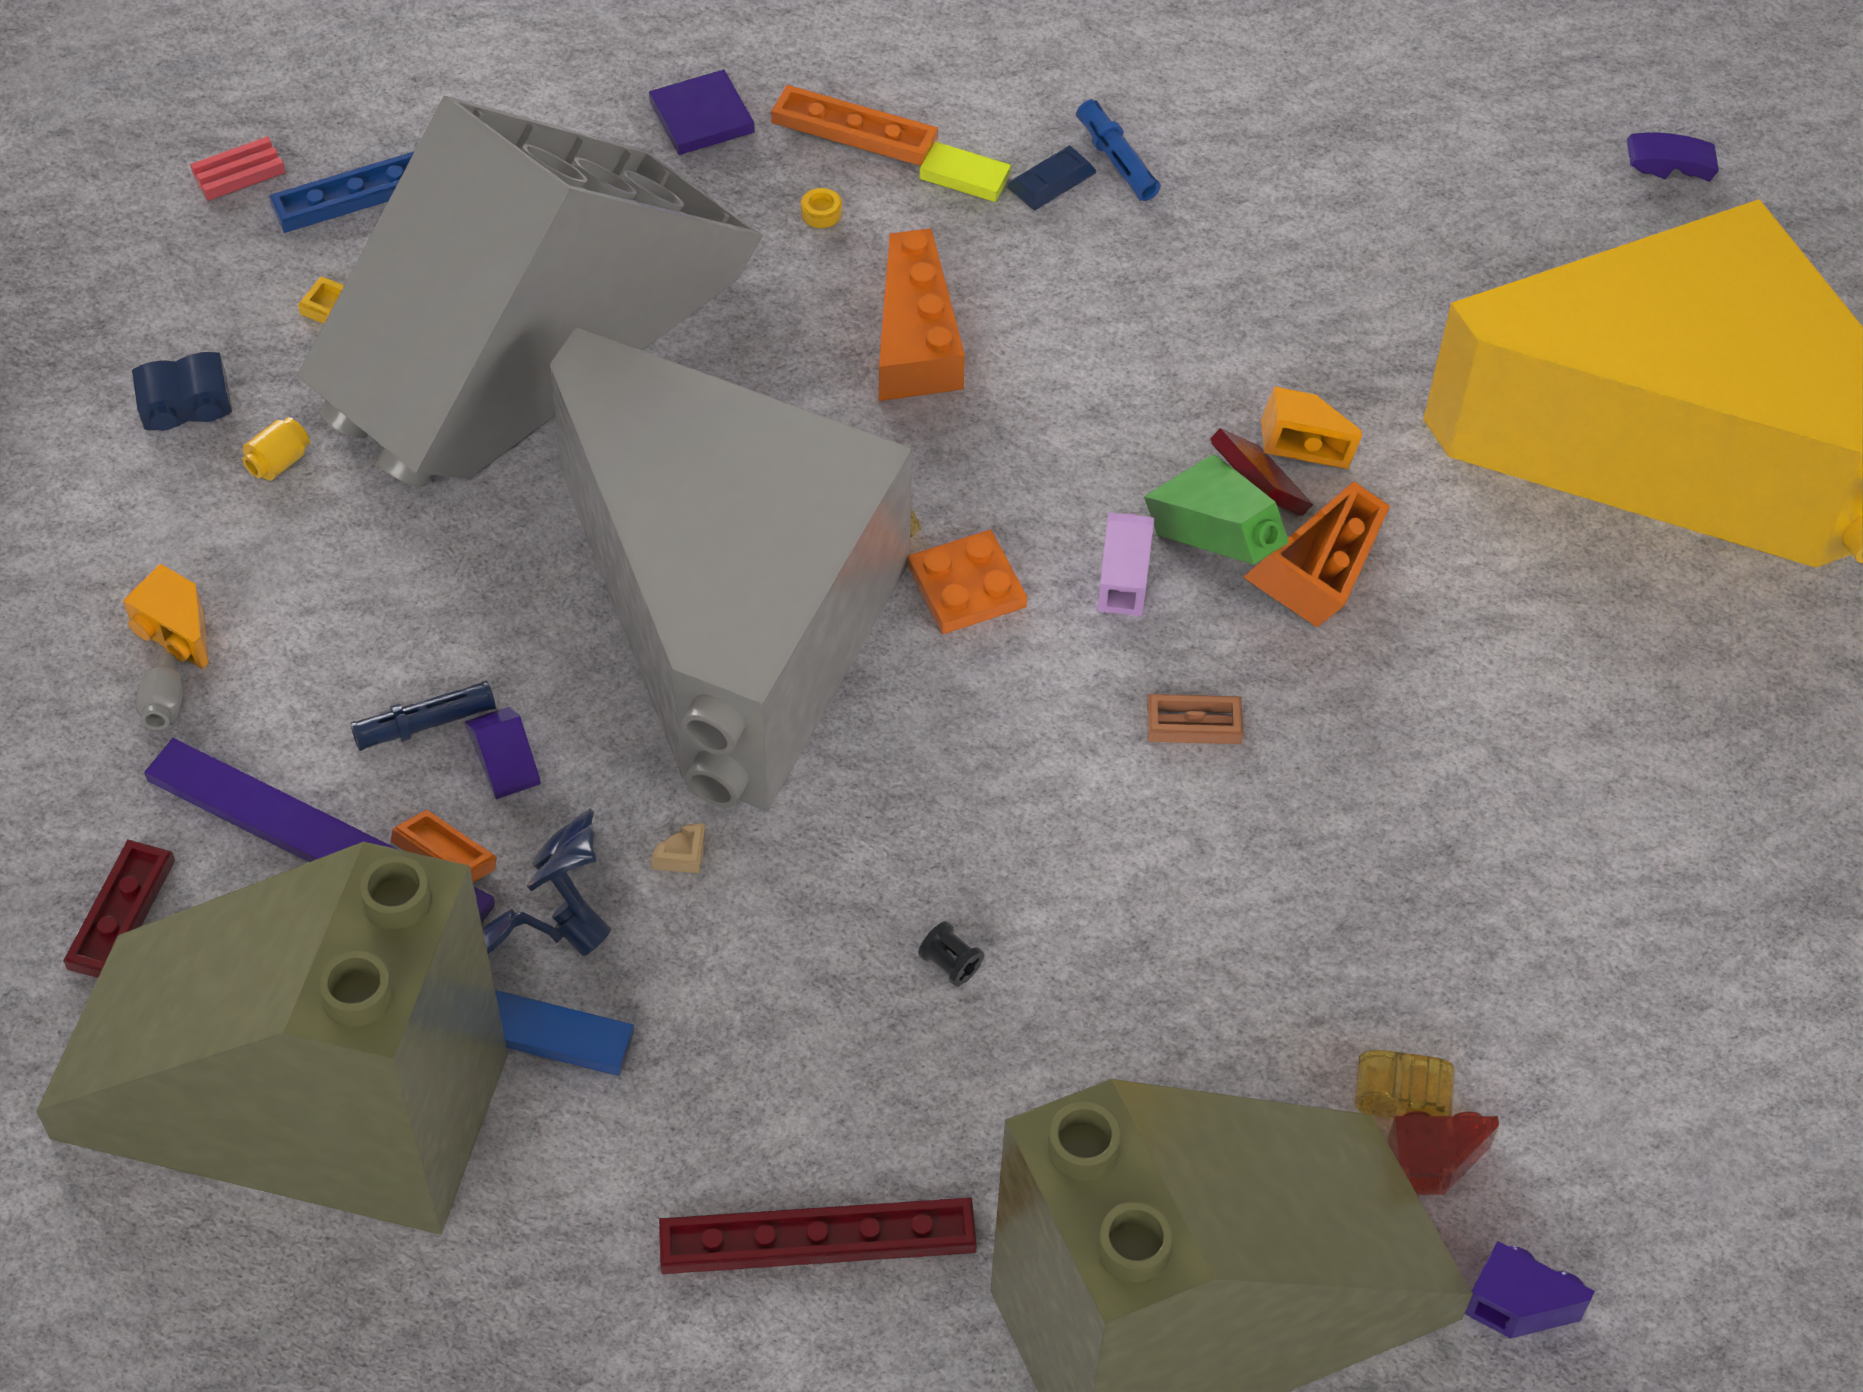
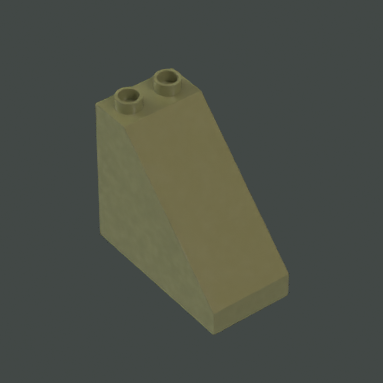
M361 842L118 935L36 1111L49 1138L67 1144L441 1235L508 1057L470 866L368 842Z
M1109 1079L1005 1119L990 1291L1038 1392H1289L1462 1320L1473 1295L1376 1121L1370 1114Z

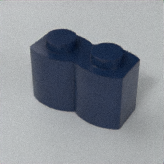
M200 352L185 356L177 361H153L142 364L132 370L137 410L145 430L165 431L180 426L187 421L211 422L232 413L227 376L220 353Z

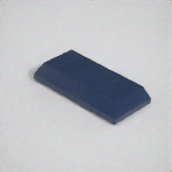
M1069 145L1014 178L1007 184V188L1035 211L1096 174V169Z

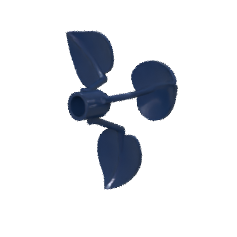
M591 808L557 831L543 845L532 864L538 871L528 882L527 888L533 891L551 880L565 899V902L552 915V918L557 922L555 927L524 912L516 913L511 909L483 928L488 954L497 948L515 927L522 924H527L548 934L556 943L564 937L582 956L591 953L607 938L611 928L581 897L567 874L570 870L596 862L593 848L595 834L588 827L592 825L594 811Z

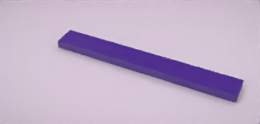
M175 738L169 741L144 772L148 782L307 862L317 860L361 842L397 849ZM474 887L482 924L495 906L494 896Z

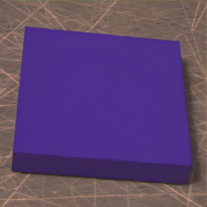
M724 69L649 91V101L678 155L755 133L754 121Z

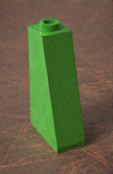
M1210 455L1144 496L1150 516L1154 517L1156 533L1161 537L1253 565L1289 543L1276 502L1216 455Z

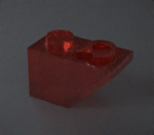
M1413 1111L1394 1117L1387 1139L1392 1152L1417 1195H1445L1490 1149L1499 1127L1498 1116H1482L1480 1113L1472 1111L1460 1112L1454 1116H1431L1427 1112Z

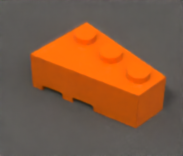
M1353 481L1288 537L1289 543L1265 557L1243 578L1315 627H1319L1346 604L1390 506Z

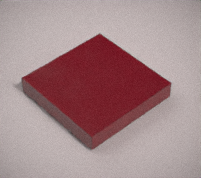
M1219 428L1210 438L1211 444L1238 473L1273 499L1278 507L1303 516L1314 505L1267 453H1264L1261 446L1222 428Z

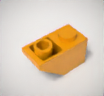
M160 563L123 600L129 617L128 625L141 639L145 641L152 639L164 646L167 652L174 655L178 661L185 662L187 660L197 667L204 669L209 664L205 617L196 584Z

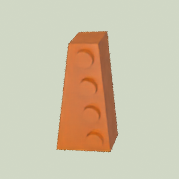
M932 228L890 233L879 358L878 401L964 390L965 353Z

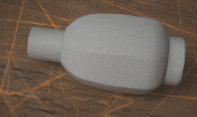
M169 653L161 654L158 657L157 666L148 669L144 673L138 688L136 710L141 717V723L151 730L167 728L170 722L178 718L181 710L183 680L180 673L176 671V657Z

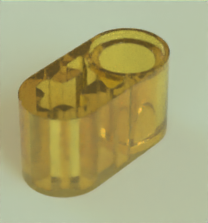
M1386 1050L1366 1051L1358 1058L1355 1107L1364 1114L1427 1124L1446 1122L1451 1119L1453 1112L1455 1067L1449 1061L1438 1057Z

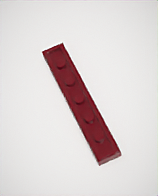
M972 1197L659 1218L661 1274L976 1253L977 1249Z

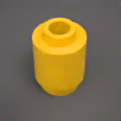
M287 417L283 421L275 420L243 445V464L254 477L258 479L262 477L272 481L305 455V448L310 445L309 436L305 429L293 418Z

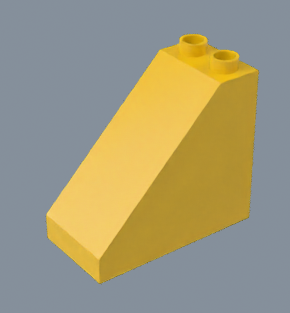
M1760 199L1450 304L1423 418L1448 457L1815 568L1849 555H1853L1857 562L1863 563V326Z

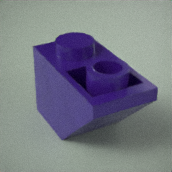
M1497 1241L1472 1289L1473 1295L1465 1315L1511 1339L1581 1321L1595 1291L1586 1287L1577 1276L1565 1271H1555L1536 1261L1534 1256L1527 1250L1518 1246H1507Z

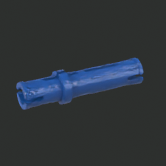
M1090 99L1082 103L1076 111V117L1091 134L1093 145L1097 150L1103 151L1140 201L1152 199L1159 192L1161 184L1123 136L1124 131L1118 122L1110 120L1097 100Z

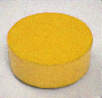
M812 189L806 192L801 199V217L806 224L814 228L832 227L842 217V199L838 193L831 189Z

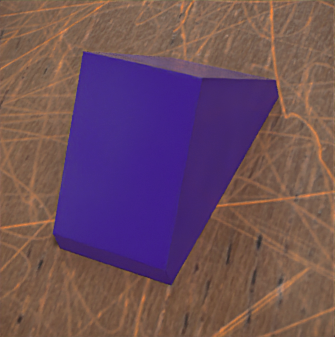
M510 706L465 721L466 729L495 799L541 784L521 716Z

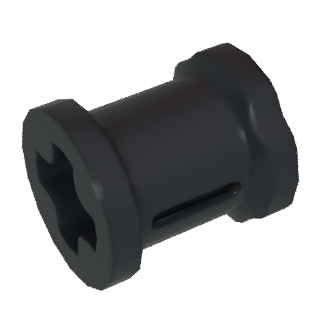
M944 921L928 933L919 947L918 954L923 960H932L949 974V982L959 987L976 973L985 955L978 947H969L953 933L954 927ZM949 950L950 952H952L956 956V958H953L946 951Z

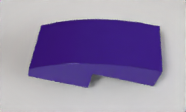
M1660 132L1633 133L1627 138L1630 166L1643 174H1652L1666 180L1674 169H1678L1684 175L1696 176L1710 182L1719 171L1715 145L1713 143L1689 136Z

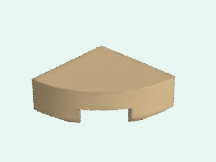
M705 824L686 825L681 827L680 832L673 834L665 841H661L652 854V870L700 873L706 835Z

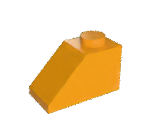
M1276 386L1273 387L1261 418L1264 453L1349 469L1362 438L1361 429L1316 394Z

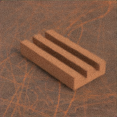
M1148 694V742L1242 744L1241 696ZM1158 711L1186 712V714H1158ZM1205 712H1209V713H1232V716H1229V715H1205Z

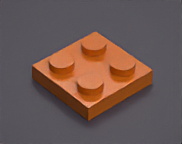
M992 529L908 555V568L942 635L1026 608L1027 595Z

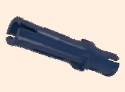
M485 680L481 683L404 707L400 703L390 706V711L350 722L356 746L359 751L398 738L401 742L411 739V734L450 723L473 714L496 709V704L488 681Z

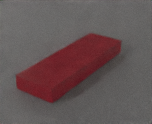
M127 839L63 960L67 970L95 978L99 977L118 935L142 926L175 862L172 851Z

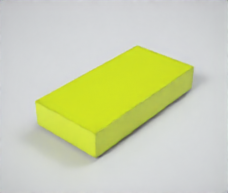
M935 141L920 167L919 179L996 202L1011 175V164Z

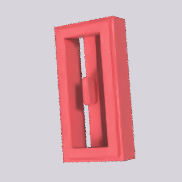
M268 136L190 164L192 174L207 201L286 173L284 163L281 158H278V153L275 147H272Z

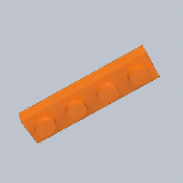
M787 84L771 110V123L919 166L924 162L934 142L938 140V127Z

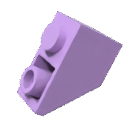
M1108 512L1097 611L1135 616L1143 615L1154 517L1139 516L1133 513L1119 514Z

